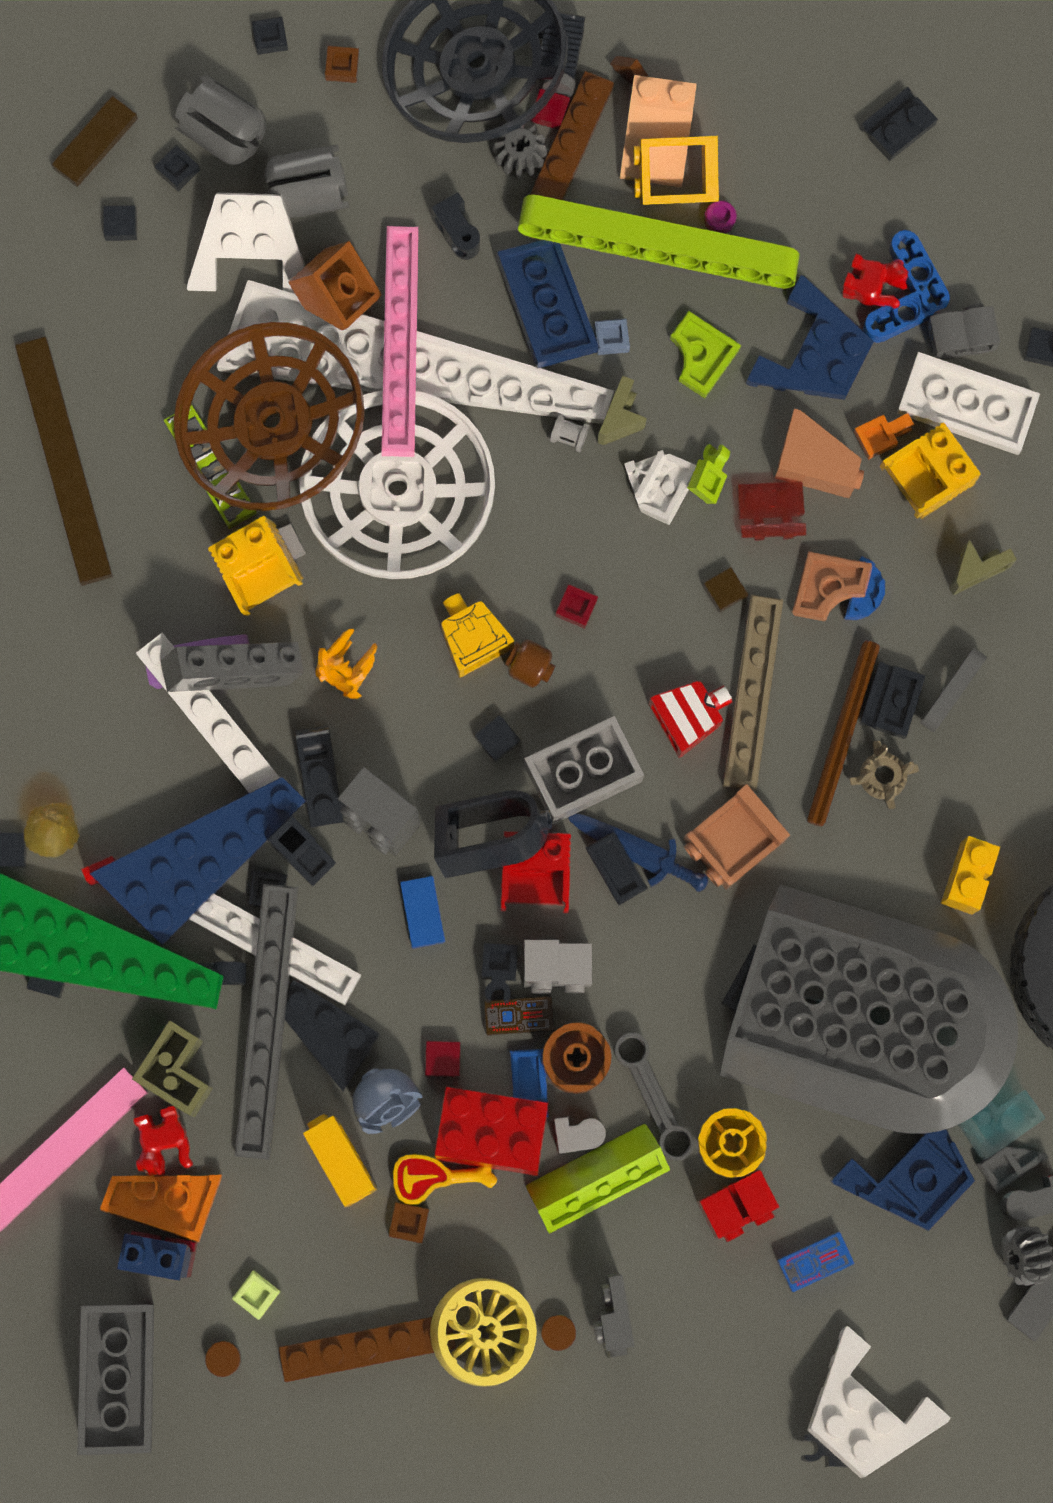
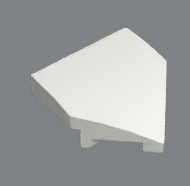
M663 450L658 451L657 455L634 463L633 460L625 463L624 465L640 511L670 525L689 490L687 487L696 465L671 454L664 455Z

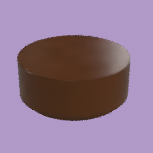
M553 1315L544 1322L541 1336L547 1347L555 1351H562L573 1344L576 1338V1329L568 1317Z
M220 1341L208 1349L205 1363L213 1375L227 1377L239 1368L241 1353L234 1343Z

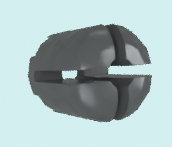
M201 76L199 79L203 83L197 87L193 94L186 91L177 107L175 117L179 119V127L175 129L223 162L230 165L241 164L253 156L260 146L259 142L254 138L263 139L266 131V117L262 110L211 76Z
M338 144L275 155L268 161L265 169V179L269 186L268 194L282 195L289 218L350 208L348 201L343 202L342 199L343 196H348L344 169L340 163L339 156L334 157V152L340 151Z

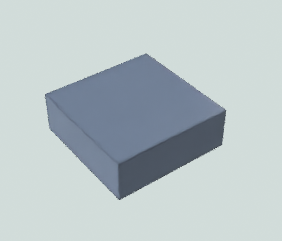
M626 318L595 321V336L599 346L598 355L628 353L630 351Z

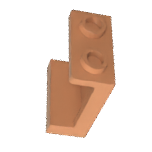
M746 784L721 808L693 831L688 832L683 840L686 842L684 849L689 856L696 862L700 859L708 868L705 873L711 882L717 887L722 885L727 890L785 842L790 834Z

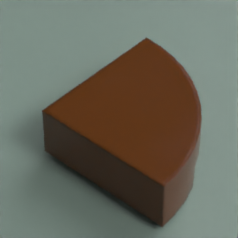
M616 56L610 63L613 69L632 85L634 75L649 77L638 59Z

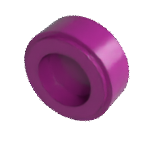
M719 200V202L711 203L705 212V226L709 231L724 234L730 232L736 222V210L726 201Z

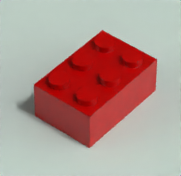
M446 1087L435 1157L440 1161L538 1176L548 1103Z

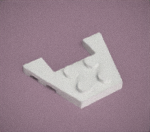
M216 193L187 284L188 291H216L217 258L282 260L283 291L295 294L288 281L305 267V263L299 251L282 195Z
M846 1326L840 1331L839 1342L835 1354L832 1355L828 1367L829 1372L824 1387L820 1390L807 1430L855 1474L863 1478L948 1423L951 1417L928 1397L922 1398L903 1423L851 1376L852 1371L871 1346L850 1327Z

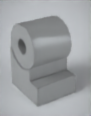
M568 1117L554 1119L558 1154L594 1149L604 1142L606 1137L604 1125L596 1119L589 1118L583 1120L576 1126H569Z

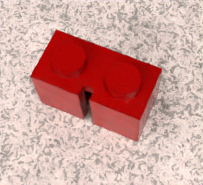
M757 1170L697 1201L715 1239L724 1237L726 1242L744 1234L745 1232L742 1227L754 1221L756 1226H759L773 1219L775 1216L772 1211L780 1208L761 1170Z

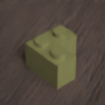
M172 1021L168 1022L132 1078L138 1084L192 1117L197 1115L213 1090L211 1086L185 1071L203 1041Z

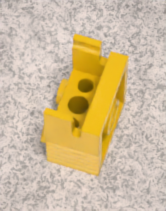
M944 422L940 426H936L935 429L930 430L929 433L927 432L924 436H921L920 439L914 440L883 460L880 465L882 471L884 468L913 507L916 519L919 517L923 519L949 500L951 501L953 497H957L958 494L974 486L981 475Z
M266 516L260 517L208 547L214 562L220 568V573L223 574L222 577L240 612L246 616L251 614L248 610L294 584L298 586L303 584L302 579L304 578L290 551L287 549V545L284 544L285 541L281 539L282 536L279 534V530L276 529V524Z

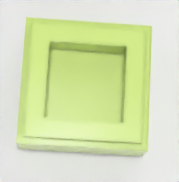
M253 1270L232 1299L260 1320L281 1291Z

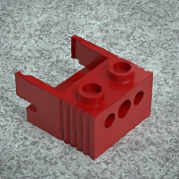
M504 831V838L513 836L518 832ZM548 833L544 845L534 856L521 863L503 866L501 911H506L505 904L565 906L563 913L569 912L571 834Z

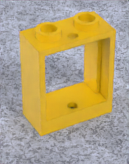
M718 136L638 139L639 146H633L634 165H639V178H634L635 198H640V204L719 202ZM702 145L703 193L650 196L649 147Z
M322 1114L307 1123L309 1130L304 1132L303 1135L344 1207H349L378 1190L337 1117L331 1116L328 1118L327 1115Z

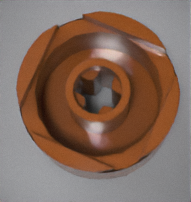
M584 1023L566 1024L554 1031L544 1046L542 1053L544 1073L551 1084L564 1092L573 1094L588 1092L603 1081L610 1069V1046L605 1037L591 1025ZM575 1049L579 1050L580 1056H585L586 1061L580 1063L578 1068L573 1067L572 1061H567V1056H571Z

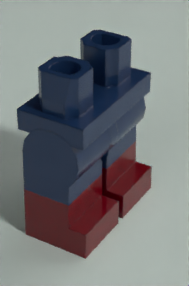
M131 1231V1234H124L117 1269L181 1281V1278L191 1277L198 1242L166 1237L164 1241L163 1236Z

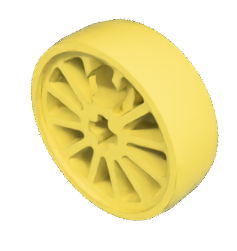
M487 1278L467 1280L449 1290L438 1303L430 1328L434 1354L445 1371L461 1382L485 1387L504 1383L517 1375L531 1358L537 1335L533 1311L523 1295L505 1282ZM485 1289L492 1290V1295L484 1313L481 1292ZM473 1292L474 1303L466 1301L465 1296ZM502 1295L509 1301V1304L493 1317L499 1297ZM467 1306L471 1311L470 1319L467 1324L460 1326L456 1320L457 1311L461 1307ZM515 1309L519 1322L501 1325L500 1321ZM447 1322L458 1333L446 1334ZM480 1325L488 1326L486 1331L490 1335L487 1339L480 1338L481 1332L478 1330ZM520 1329L519 1343L503 1338V1331ZM466 1338L460 1346L450 1353L447 1346L448 1340ZM500 1342L516 1349L509 1361L497 1347ZM472 1346L465 1366L462 1369L457 1364L456 1358ZM489 1349H491L502 1364V1367L494 1372H491ZM480 1350L483 1373L475 1374L472 1368Z

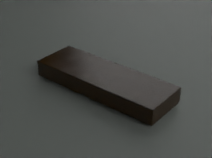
M112 96L51 164L53 169L78 187L138 120L137 114Z

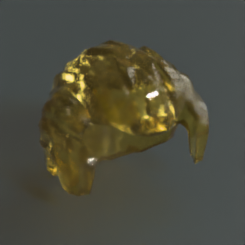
M64 802L35 807L29 813L23 835L26 847L30 851L44 857H58L64 854L67 849H72L80 837L74 821L75 813L73 807Z

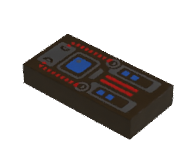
M552 996L510 999L508 1004H505L504 1000H494L491 1003L484 1001L487 1036L554 1031Z

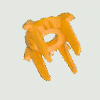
M348 629L340 635L327 651L325 648H319L315 675L321 682L325 680L331 686H335L336 689L344 693L343 696L346 698L358 699L362 695L357 690L373 667L375 661L374 654L378 646L374 643L353 668L348 666L350 661L344 663L343 656L352 644L351 640H348L354 632V629Z

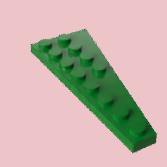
M0 874L1 972L217 1010L223 975Z

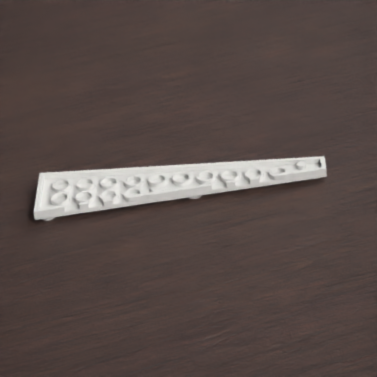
M247 281L229 334L250 325L267 322H289L306 326L323 334L340 348L357 373L362 391L376 392L383 390L385 321L362 314L346 330H340L305 310L296 294L254 281ZM417 331L416 391L439 397L447 403L556 418L561 415L564 416V419L600 424L604 422L614 390L541 368L537 369V367ZM272 336L265 338L269 356H289L305 362L314 346L313 343L294 337ZM252 341L242 344L224 355L218 362V371L234 373L238 368L256 360ZM325 351L317 370L329 381L331 387L352 389L351 382L344 369L332 355ZM272 367L274 379L295 381L300 372L288 367ZM259 371L252 373L251 376L260 377ZM311 378V380L309 381V384H317V385H318V383H317L314 379Z

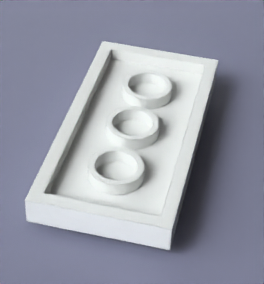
M918 352L897 414L905 415L909 413L911 419L935 427L940 426L944 422L952 433L1019 455L1040 393Z

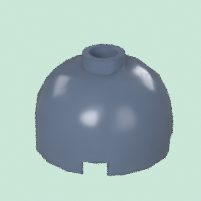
M372 1069L363 1075L362 1081L358 1084L353 1094V1111L356 1120L364 1132L367 1134H377L383 1132L380 1126L391 1122L394 1128L410 1118L419 1109L421 1104L418 1098H422V1094L413 1080L398 1069Z

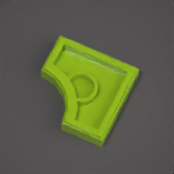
M690 311L686 313L670 337V340L679 348L683 357V370L679 377V382L704 399L741 348L739 343Z

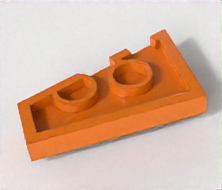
M222 1175L112 1176L100 1210L200 1242Z

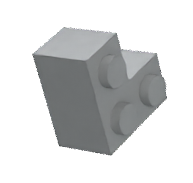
M524 940V988H531V993H551L552 988L565 987V993H585V987L592 986V944H559V940Z

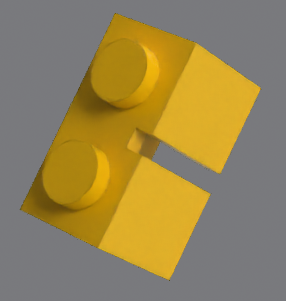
M971 836L961 841L941 904L971 915L981 909L989 881L985 879L992 875L1000 847Z

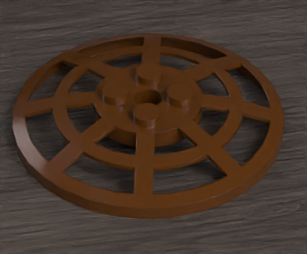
M267 322L250 325L236 330L217 341L203 353L185 378L176 401L174 415V432L179 455L187 471L195 481L213 497L230 506L255 511H270L291 507L320 493L347 466L357 448L363 429L365 413L363 391L359 377L349 359L335 343L323 334L306 326L289 322ZM272 336L294 337L313 343L314 346L305 362L289 356H269L265 338ZM252 341L256 360L238 368L224 382L209 372L212 366L228 352ZM325 351L332 355L344 369L351 382L352 392L336 398L329 381L317 370ZM272 367H288L300 372L291 386L282 382H274ZM259 371L260 385L252 388L245 395L234 389L245 377ZM312 378L321 387L327 401L310 407L302 393ZM203 383L216 392L209 409L208 430L188 432L190 406L199 384ZM225 400H228L237 406L234 415V425L218 428L223 403ZM356 404L354 431L346 451L341 455L330 449L338 429L339 411ZM272 414H279V424L273 428L266 427L267 418ZM329 415L328 430L321 444L309 436L312 420ZM238 438L240 443L247 449L236 465L227 457L220 441ZM210 443L216 459L229 472L216 486L199 469L192 455L190 445ZM301 447L314 454L303 466L292 472L288 471L287 457ZM258 457L274 460L275 476H258L247 471ZM322 460L335 466L315 486L297 496L290 497V482L309 473ZM239 480L258 486L276 485L277 502H249L235 498L227 493Z

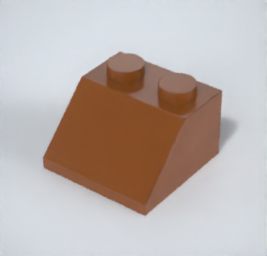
M350 241L325 248L288 281L305 310L340 330H346L382 296Z

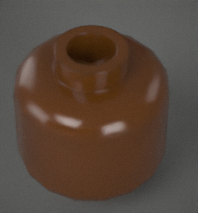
M530 639L524 640L521 644L516 642L505 662V665L509 667V676L531 688L538 686L541 680L547 683L556 665L551 663V650Z

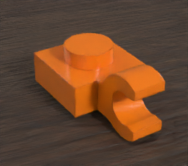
M909 413L889 423L885 416L882 415L855 428L854 434L869 460L898 445L896 437L912 431L911 427L914 426V423Z

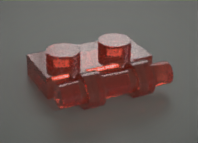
M803 482L738 484L739 519H752V525L740 526L741 538H753L754 541H764L765 537H782L783 540H790L794 536H806V523H793L792 517H801L805 513ZM781 517V524H764L763 518Z

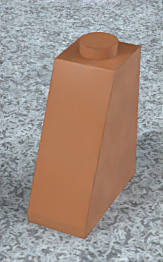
M794 409L777 467L776 479L850 498L854 489H860L864 471L859 470L862 459L801 410Z

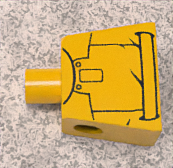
M458 593L443 602L451 617L441 622V630L459 678L513 649L514 640L482 601L467 607L461 594Z

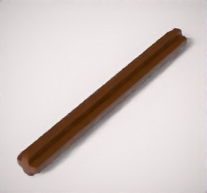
M865 640L862 643L807 818V822L812 825L822 827L826 823L879 653L880 645L875 642Z

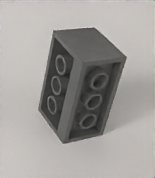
M153 1304L81 1306L77 1455L151 1453L154 1349Z

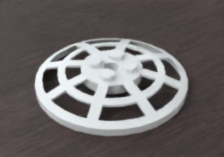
M383 390L363 395L364 409L383 404ZM416 391L415 405L435 410L456 424L443 439L431 430L415 425V436L423 438L435 446L424 458L417 453H414V457L382 456V452L374 455L365 445L368 441L382 436V425L374 426L361 433L354 452L365 464L359 481L341 480L342 471L330 485L322 490L330 492L333 510L343 527L328 538L315 517L311 498L302 502L305 518L322 546L341 563L355 571L373 577L387 579L415 578L431 574L450 565L462 556L478 539L488 521L493 506L495 492L494 466L489 449L481 433L470 419L455 406L439 397L421 391ZM356 404L339 411L337 433L347 444L341 451V455L346 451L353 434V430L345 420L356 414ZM329 417L318 427L312 437L321 444L328 430ZM465 435L472 441L480 457L485 478L483 483L465 484L462 464L452 449ZM306 450L301 466L309 461L314 454ZM444 456L453 469L456 484H436V477L432 468ZM312 470L300 477V494L315 486L323 477L311 476ZM394 481H402L407 485V490L402 495H393L389 491L390 484ZM340 493L360 495L365 510L350 521L343 509ZM484 496L483 507L478 521L469 536L461 543L449 530L460 516L465 497ZM455 497L451 512L443 524L429 513L436 498ZM373 520L390 526L389 543L374 540L363 534L361 530ZM420 521L431 532L429 536L423 539L402 544V533L405 526ZM353 537L368 548L388 553L387 570L361 564L345 555L338 547ZM438 540L451 551L445 558L428 566L400 571L401 553L422 550Z

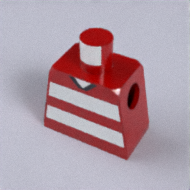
M696 681L657 694L650 698L648 705L678 758H680L721 726L723 719L718 710L731 704L733 701L724 685L708 693L702 682Z

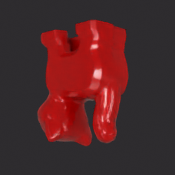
M856 253L852 262V274L848 272L844 282L843 297L851 300L856 299L867 306H890L893 309H897L900 306V301L895 296L882 295V289L885 283L900 289H907L908 270L905 268L904 262L900 259H895L890 263L883 264L879 261L863 259L862 255Z
M175 1106L159 1110L163 1121L156 1126L152 1115L149 1116L147 1114L133 1119L134 1125L139 1130V1141L142 1148L141 1155L136 1160L138 1171H143L149 1176H164L165 1159L161 1151L173 1148L178 1149L179 1163L184 1168H190L193 1165V1161L189 1157L190 1144L187 1132L179 1120L180 1116Z

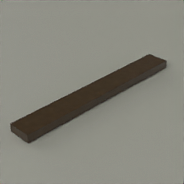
M45 336L16 344L15 348L80 584L84 586L112 578L111 566L49 342Z

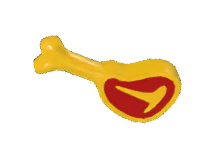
M412 1154L400 1157L395 1163L393 1187L395 1194L401 1202L407 1205H416L425 1201L437 1188L468 1182H480L486 1187L492 1188L497 1183V1177L491 1172V1168L477 1167L451 1170L434 1158Z

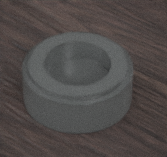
M564 73L555 93L571 97L576 84L575 80L570 75ZM544 79V90H547L553 79Z

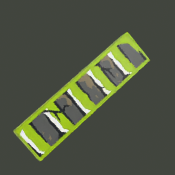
M191 404L188 432L207 430ZM175 414L163 421L175 440ZM210 443L190 445L192 455L199 469L216 486L229 472L216 459ZM239 481L227 493L235 498L251 502ZM207 492L228 529L257 514L255 510L230 506Z

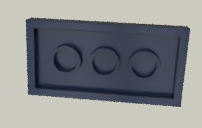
M540 240L498 251L496 258L537 369L597 353L598 343L560 243Z

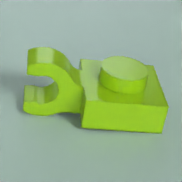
M708 444L703 451L704 460L699 459L687 488L707 504H716L727 478L722 469L730 456V450L722 444L719 445L718 450L711 444Z

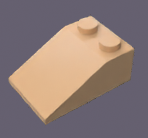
M634 75L620 179L634 181V178H639V165H634L633 146H639L638 139L689 137L696 83ZM688 145L649 147L650 183L682 187Z

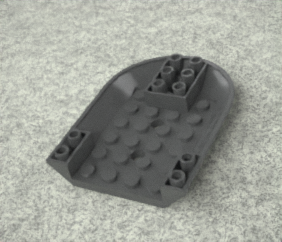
M780 885L768 909L728 1035L720 1076L883 1129L909 1134L938 1132L959 1125L978 1114L995 1098L1003 1087L1011 1071L1017 1050L1018 1026L1015 1007L1006 984L997 970L986 958L968 944L937 931ZM811 986H817L824 992L823 1000L815 1005L807 1003L804 999L806 989ZM884 1007L890 1012V1019L886 1024L876 1025L871 1021L870 1013L874 1008ZM943 1029H950L955 1032L957 1041L951 1046H944L937 1039L938 1033Z

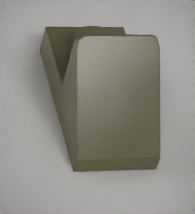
M622 376L599 431V444L606 445L645 428L647 419L630 412L637 393L633 392V379Z
M968 540L960 555L950 588L951 593L955 595L1009 569L1017 560L1012 549L1010 548L1002 553L999 549H996L980 559L973 544Z

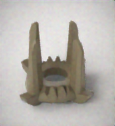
M880 740L874 741V754L863 762L859 776L849 778L850 784L862 785L863 789L870 796L885 800L887 808L894 809L896 808L895 796L899 795L907 783V775L919 772L918 764L915 765L914 762H909L904 765L897 756L887 753L888 747L886 744L881 745ZM886 766L892 770L893 780L890 783L882 784L876 780L875 771L878 767Z

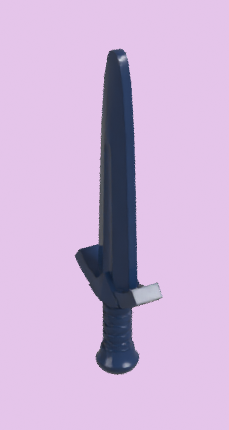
M574 814L568 817L575 827L596 841L615 831L632 861L656 875L648 880L651 888L662 882L668 874H672V876H676V878H680V880H684L686 883L688 882L697 892L703 891L708 885V876L705 873H694L692 870L674 862L676 858L675 839L668 840L670 851H667L591 817L581 814Z

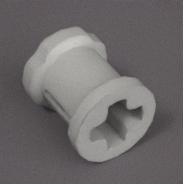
M559 415L555 422L550 442L556 443L558 441L575 447V451L581 452L590 425L584 424L581 426L566 421L564 416Z

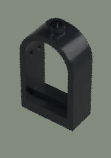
M509 790L435 806L434 859L445 879L521 863L534 856L544 845L548 830L552 829L550 813L548 809L539 810L535 800L529 794L517 790ZM517 816L530 817L526 826L513 836L459 848V829Z

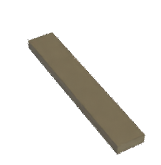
M758 595L750 596L723 787L741 789L747 784L752 791L757 790L783 599Z

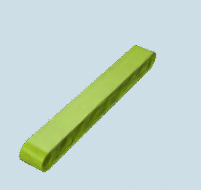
M539 195L524 197L518 223V231L532 238L776 288H791L796 282L800 253L794 248Z

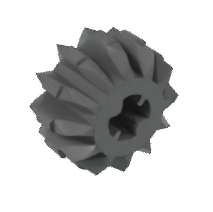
M522 125L519 129L497 137L498 142L494 144V153L497 155L496 164L498 166L504 165L506 175L514 170L518 179L522 176V171H526L527 174L532 176L534 174V167L541 169L543 166V158L547 156V147L544 146L545 137L543 134L536 135L537 128H535V125L528 130L525 129V125ZM522 148L523 152H518L517 149Z
M1016 1227L1012 1231H1008L1007 1236L1001 1238L1003 1248L1000 1250V1253L1004 1257L1003 1265H1006L1008 1276L1014 1277L1017 1285L1035 1286L1042 1284L1043 1281L1048 1280L1049 1276L1053 1274V1247L1048 1243L1047 1234H1042L1039 1227Z

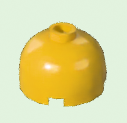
M737 1108L722 1109L710 1115L701 1126L698 1136V1150L704 1164L714 1173L727 1178L743 1177L755 1171L763 1161L767 1148V1136L761 1122L750 1112Z

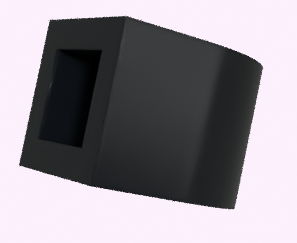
M291 815L266 839L283 859L312 887L336 864L315 841L316 839Z

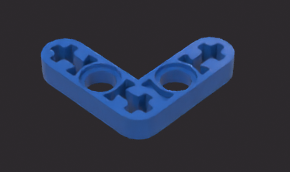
M908 230L899 231L894 235L890 243L889 252L893 261L900 259L904 262V266L908 270L906 284L911 294L898 299L900 306L897 309L883 306L867 316L863 325V332L876 343L884 342L928 321L931 316H934V312L946 309L950 300L949 292L921 241L915 233ZM901 241L904 245H911L909 254L905 249L899 250L898 247ZM910 255L912 260L908 264H906ZM917 266L923 267L928 273V278L916 280L911 274V269ZM931 283H933V284L931 285L930 290L928 291L927 286H929ZM930 293L932 297H939L941 299L938 306L934 302L930 304L927 302ZM903 306L910 307L914 311L915 317L912 320H903L898 315V309ZM891 315L892 321L884 326L882 332L879 329H872L874 321L882 324L887 322Z

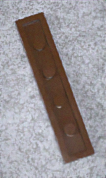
M585 71L530 195H539L559 200L565 199L612 93L614 82Z
M433 1316L280 1346L279 1352L284 1382L434 1353L430 1337ZM447 1322L446 1334H452L453 1329ZM455 1339L448 1340L447 1346L449 1350L456 1348Z

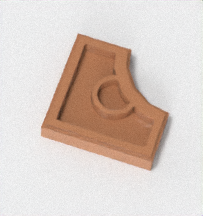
M808 551L792 611L793 615L825 622L830 611L839 602L852 597H865L872 571V563Z

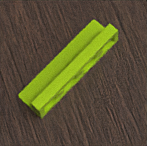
M642 1124L527 1184L526 1189L550 1234L670 1171L661 1147L646 1124Z

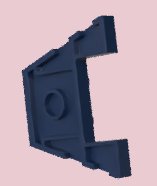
M801 275L787 304L816 317L798 355L790 369L759 355L746 384L753 387H758V385L773 387V390L785 391L786 389L803 391L807 395L845 400L874 341L806 277Z
M945 1129L923 1134L878 1183L853 1159H850L830 1182L879 1208L929 1231L975 1180L955 1142L952 1141Z

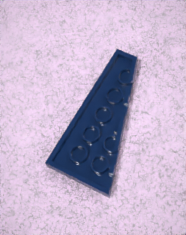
M281 777L90 873V875L147 931L164 945L306 800Z

